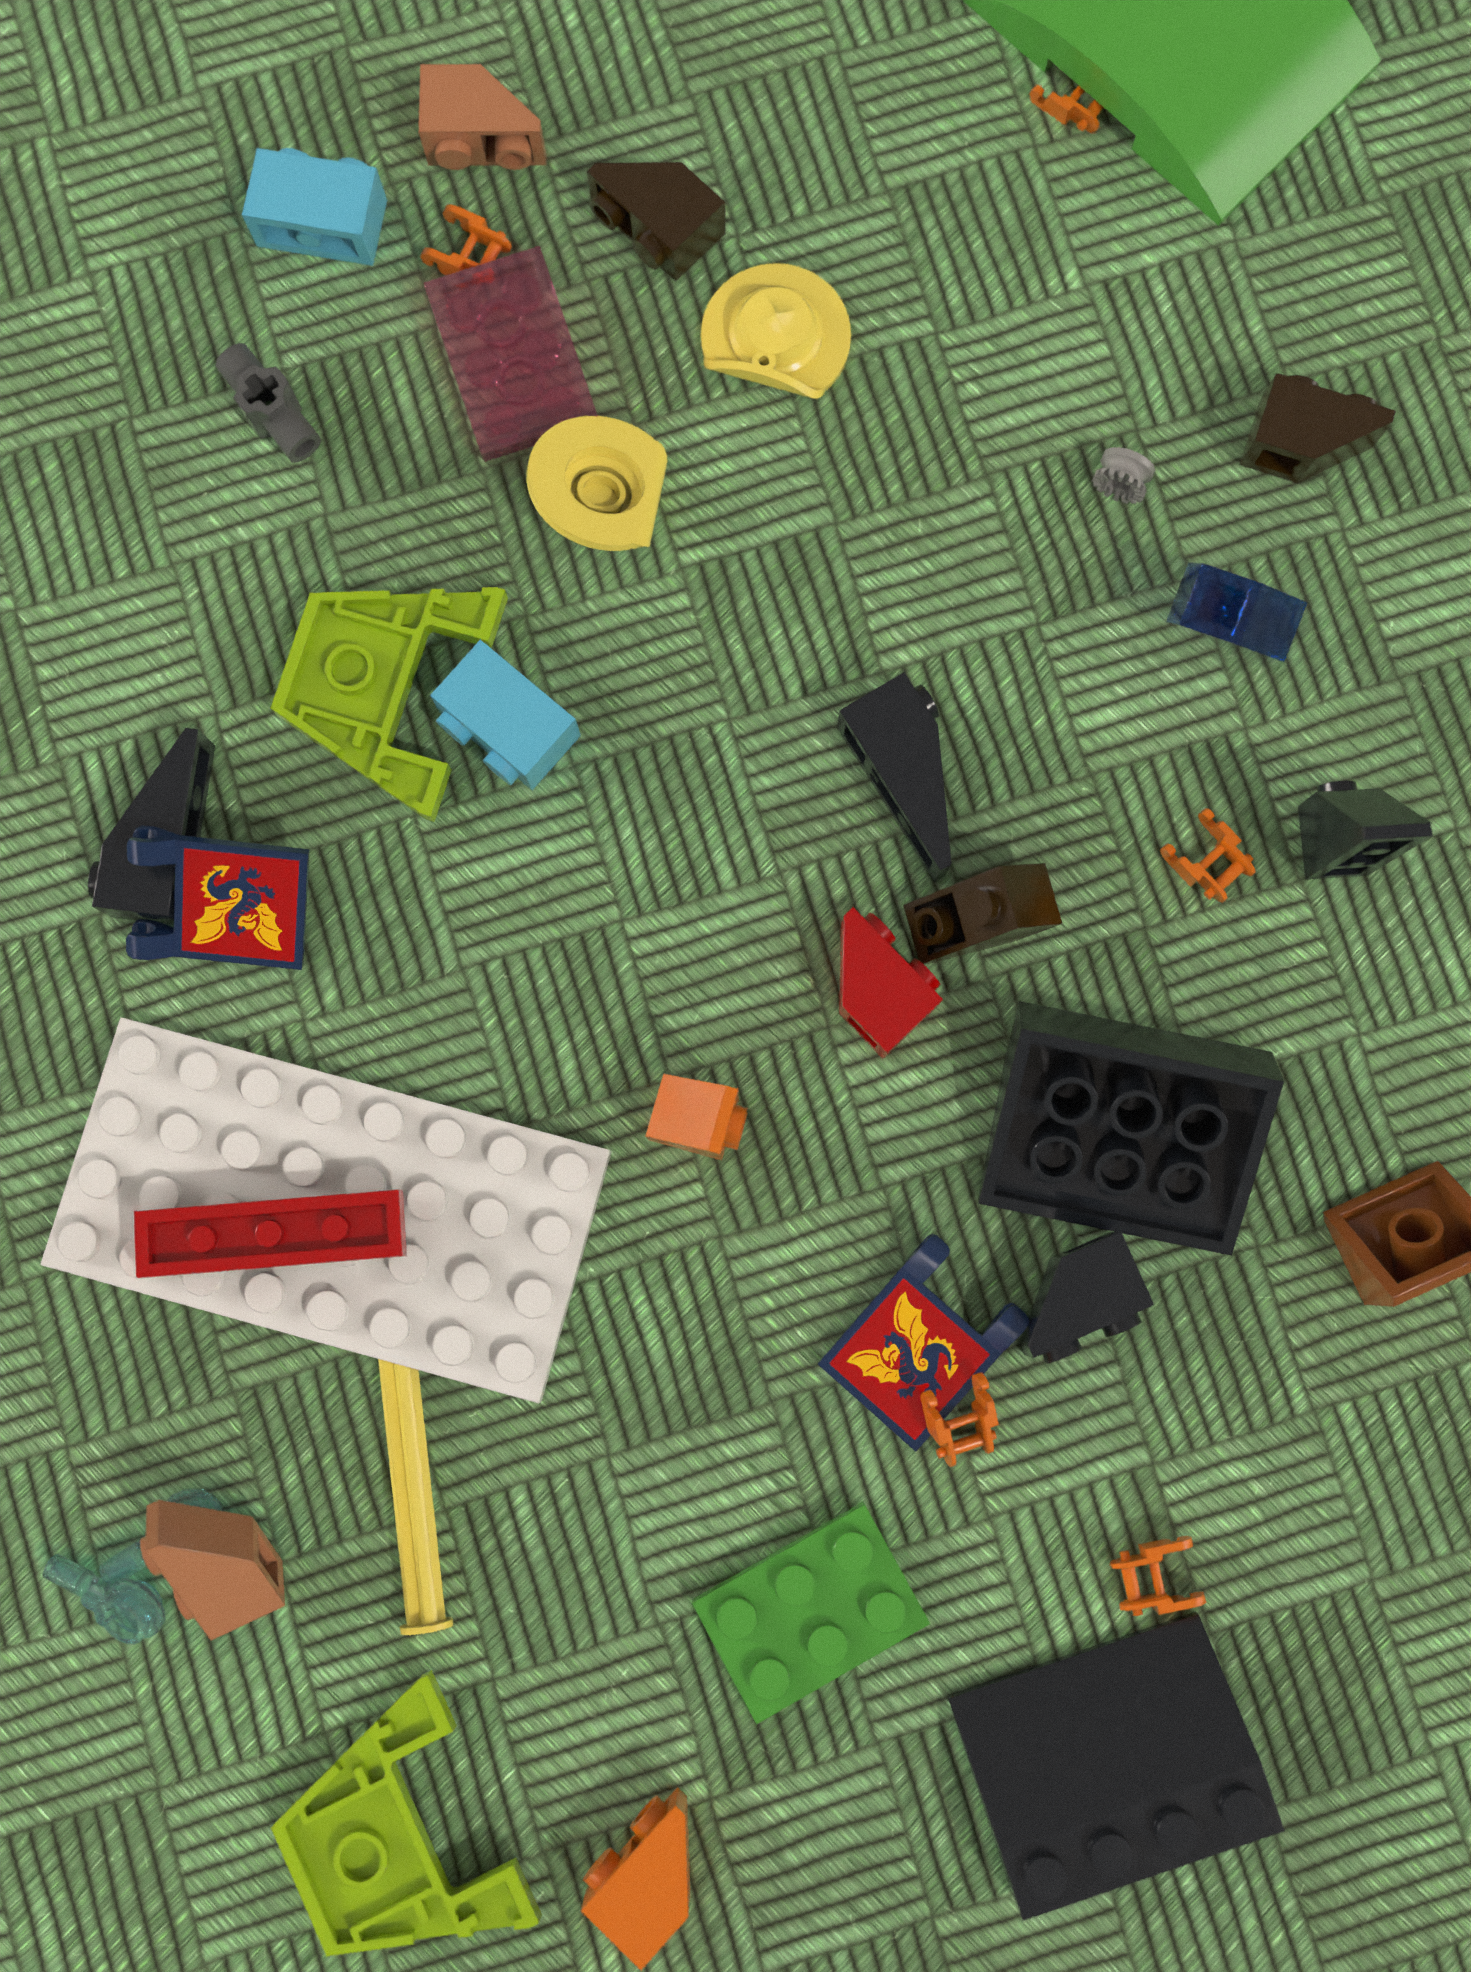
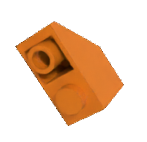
M663 1074L645 1137L649 1141L722 1161L726 1147L738 1150L748 1108L738 1106L739 1092L736 1088Z
M678 1787L664 1802L658 1796L652 1798L630 1825V1829L635 1835L618 1854L609 1847L594 1862L583 1878L588 1887L586 1888L581 1912L640 1971L687 1920L689 1915L687 1795Z

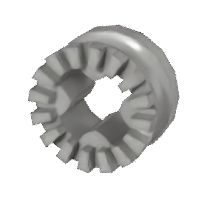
M1121 447L1106 449L1100 460L1103 468L1096 470L1092 479L1093 486L1097 487L1099 492L1105 491L1104 496L1109 497L1112 493L1115 494L1113 500L1117 502L1120 496L1122 502L1126 504L1129 501L1132 504L1142 502L1147 492L1145 483L1150 482L1155 473L1153 463L1145 456L1130 449Z

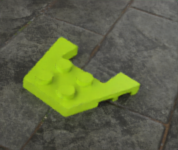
M482 587V592L446 593L444 589H431L430 593L391 594L389 590L310 593L279 681L271 710L278 717L426 820L435 822L452 769L448 763L393 748L392 744L428 636L431 633H438L472 644H477L479 640H482L492 649L508 600L506 590L498 587Z
M432 1670L424 1673L271 1827L326 1957L413 1945L415 1940L453 1934H457L458 1938L470 1937L474 1935L475 1931L514 1926V1930L527 1929L540 1922L542 1913L516 1857L459 1887L450 1885L396 1764V1760L452 1733L457 1726Z

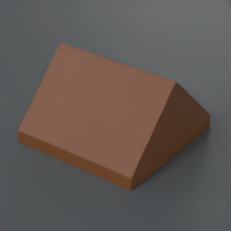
M1439 1161L1323 1212L1324 1222L1364 1305L1395 1307L1471 1272V1196Z

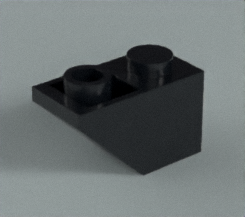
M1121 1231L1108 1232L1050 1258L1028 1317L1030 1320L1029 1326L1024 1330L1019 1341L1024 1355L1031 1358L1042 1355L1046 1364L1052 1363L1080 1351L1082 1346L1078 1339L1102 1328L1105 1337H1110L1127 1331L1142 1322L1138 1312L1153 1306L1154 1303Z

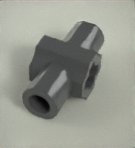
M245 343L232 345L221 353L215 366L236 393L233 398L254 432L261 439L271 437L292 463L303 461L311 456L319 447L321 439L301 414L302 407L281 371L276 366L264 368ZM271 400L272 404L268 406L264 404L265 402Z

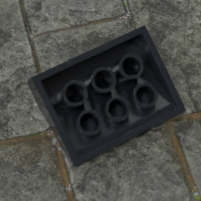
M1019 1001L1005 1055L978 1204L1114 1232L1121 1231L1123 1234L1232 1256L1284 1084V1079L1271 1051Z
M1197 1612L947 1695L1012 1896L1023 1921L1285 1831L1260 1758Z

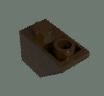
M682 162L595 163L587 170L591 197L589 205L597 219L609 230L613 231L618 228L632 241L636 254L648 267L653 270H657L660 267L675 282L726 234L725 201Z
M1276 373L1260 399L1239 465L1298 484L1373 448L1393 422L1396 411L1378 405L1373 398L1366 395H1345L1320 387L1316 381L1306 376H1285Z
M1045 863L998 866L903 905L918 960L924 965L1012 943L1062 924Z

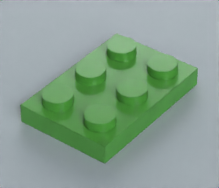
M864 1501L692 1600L694 1609L756 1725L930 1625L925 1612Z

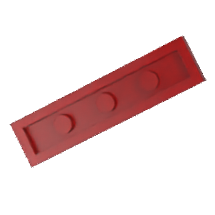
M399 1189L134 1211L136 1278L407 1256L403 1190Z

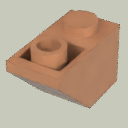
M420 64L419 135L428 166H441L450 170H461L470 165H500L506 169L520 170L529 165H546L547 154L540 119L481 64Z
M163 1500L147 1505L146 1536L140 1540V1549L144 1562L153 1575L158 1576L162 1574L173 1588L175 1602L183 1617L187 1620L195 1618L211 1641L285 1606L283 1560L253 1516Z

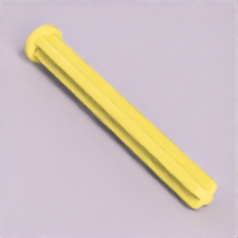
M378 1359L406 1624L400 1626V1634L417 1635L436 1632L452 1627L453 1618L446 1617L419 1370Z

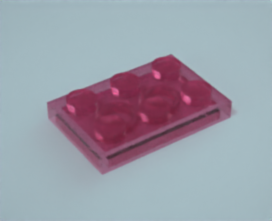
M540 246L424 282V287L483 462L533 447L548 429L562 421L581 416L598 417Z

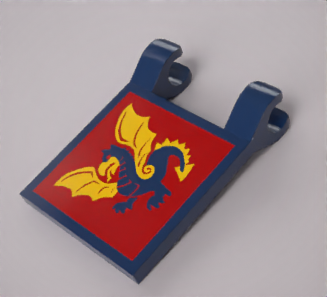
M154 826L137 827L133 833V838H130L127 843V859L131 864L137 866L175 864L174 927L149 919L135 921L132 926V932L126 938L127 955L137 960L181 957L302 970L304 965L310 849L177 835Z
M935 1234L928 1235L897 1273L818 1362V1365L915 1452L930 1436L921 1402V1393L927 1390H931L934 1393L938 1402V1406L935 1409L945 1419L973 1387L972 1375L980 1372L984 1374L997 1358L1024 1332L1030 1322L1026 1313L1016 1304L1010 1302L1003 1306L983 1333L980 1334L923 1283L944 1262L950 1253L948 1245Z

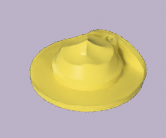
M772 263L757 265L732 276L712 296L706 307L701 325V347L704 356L703 363L706 369L812 399L822 397L825 390H828L834 384L846 364L850 350L851 326L849 316L837 292L815 273L789 264Z
M604 416L571 418L548 429L535 443L527 465L526 481L528 492L541 517L554 530L575 543L605 551H623L650 547L667 467V454L660 442L630 423Z

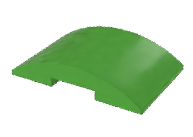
M962 0L1044 73L1055 64L1135 134L1131 149L1218 226L1378 67L1381 61L1367 31L1348 0Z

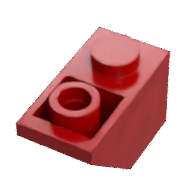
M852 907L844 915L841 924L839 1014L884 1059L942 1002L943 999L935 991L940 986V983L934 974L918 959L913 958L907 963L891 946L896 940L895 936L877 916L869 913L863 918Z

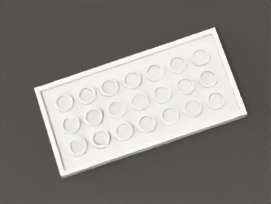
M120 1017L40 1265L535 1403H541L612 1152L608 1149ZM403 1190L406 1257L136 1278L134 1211Z

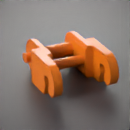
M1035 85L1029 93L1033 104L1064 125L1070 119L1077 124V128L1080 131L1086 130L1093 134L1098 130L1099 121L1096 117L1104 107L1095 99L1087 109L1079 104L1077 100L1084 93V90L1079 85L1070 96L1065 94L1060 97L1052 91L1045 99L1042 95L1044 89L1040 85Z
M453 204L446 205L443 211L444 218L452 224L458 219L463 231L470 233L460 254L453 252L449 256L433 248L425 247L420 255L421 260L428 266H432L435 262L441 274L462 283L465 282L467 277H470L479 285L481 283L487 285L494 284L496 277L490 270L500 252L509 253L511 251V242L506 238L504 232H496L489 229L486 218ZM476 242L488 246L479 263L468 259Z
M1205 808L1198 814V818L1202 825L1217 840L1216 847L1204 859L1195 864H1192L1185 856L1178 858L1174 854L1176 849L1169 843L1160 849V853L1165 861L1190 887L1198 882L1206 890L1203 894L1207 899L1214 898L1224 903L1228 898L1224 889L1241 873L1251 877L1255 874L1256 870L1251 863L1253 861L1252 856L1248 853L1244 855L1236 847L1242 840L1224 821L1216 823L1212 819L1215 817L1214 813L1210 809ZM1223 854L1232 864L1214 879L1206 869Z
M982 1372L972 1375L975 1400L971 1403L972 1412L945 1421L935 1409L938 1406V1402L934 1393L931 1390L921 1393L927 1430L940 1446V1448L936 1449V1454L939 1459L944 1457L949 1467L956 1465V1455L978 1447H982L987 1454L994 1452L993 1440L997 1439L995 1431L990 1428L999 1424L994 1400L986 1391L989 1388V1382ZM973 1422L975 1423V1434L953 1441L951 1430Z
M1191 1536L1177 1537L1176 1541L1162 1539L1138 1544L1140 1554L1130 1556L1129 1550L1119 1552L1120 1558L1110 1561L1112 1569L1121 1570L1127 1599L1119 1603L1120 1610L1132 1611L1133 1616L1143 1615L1142 1609L1152 1607L1159 1615L1199 1607L1206 1603L1203 1592L1190 1593V1597L1182 1595L1169 1596L1165 1593L1158 1562L1162 1561L1163 1554L1193 1547ZM1149 1564L1155 1593L1141 1596L1135 1567Z

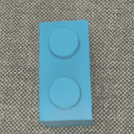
M257 148L242 217L257 247L373 266L387 198L377 168L368 166L360 160L341 158L338 161L310 157L306 153L293 148H283L279 151Z
M482 640L477 642L430 695L438 711L441 713L436 720L438 725L461 745L465 746L471 739L485 750L488 755L483 759V762L509 785H512L518 778L528 788L533 790L581 736L576 719Z

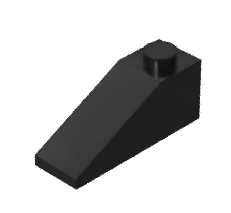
M905 672L839 710L837 729L934 882H937L946 876L952 864L938 724L935 721L939 717V712L926 688L921 684L914 687Z
M184 729L103 842L100 860L95 861L91 866L88 877V892L93 899L92 907L112 918L136 921L139 919H149L174 925L175 864L158 866L133 865L127 859V843L130 838H133V833L139 826H154L177 835L201 837L215 745L199 729Z
M1334 781L1319 785L1317 787L1318 792H1315L1298 806L1305 880L1368 876L1433 836L1430 821L1380 788L1357 789L1355 781Z

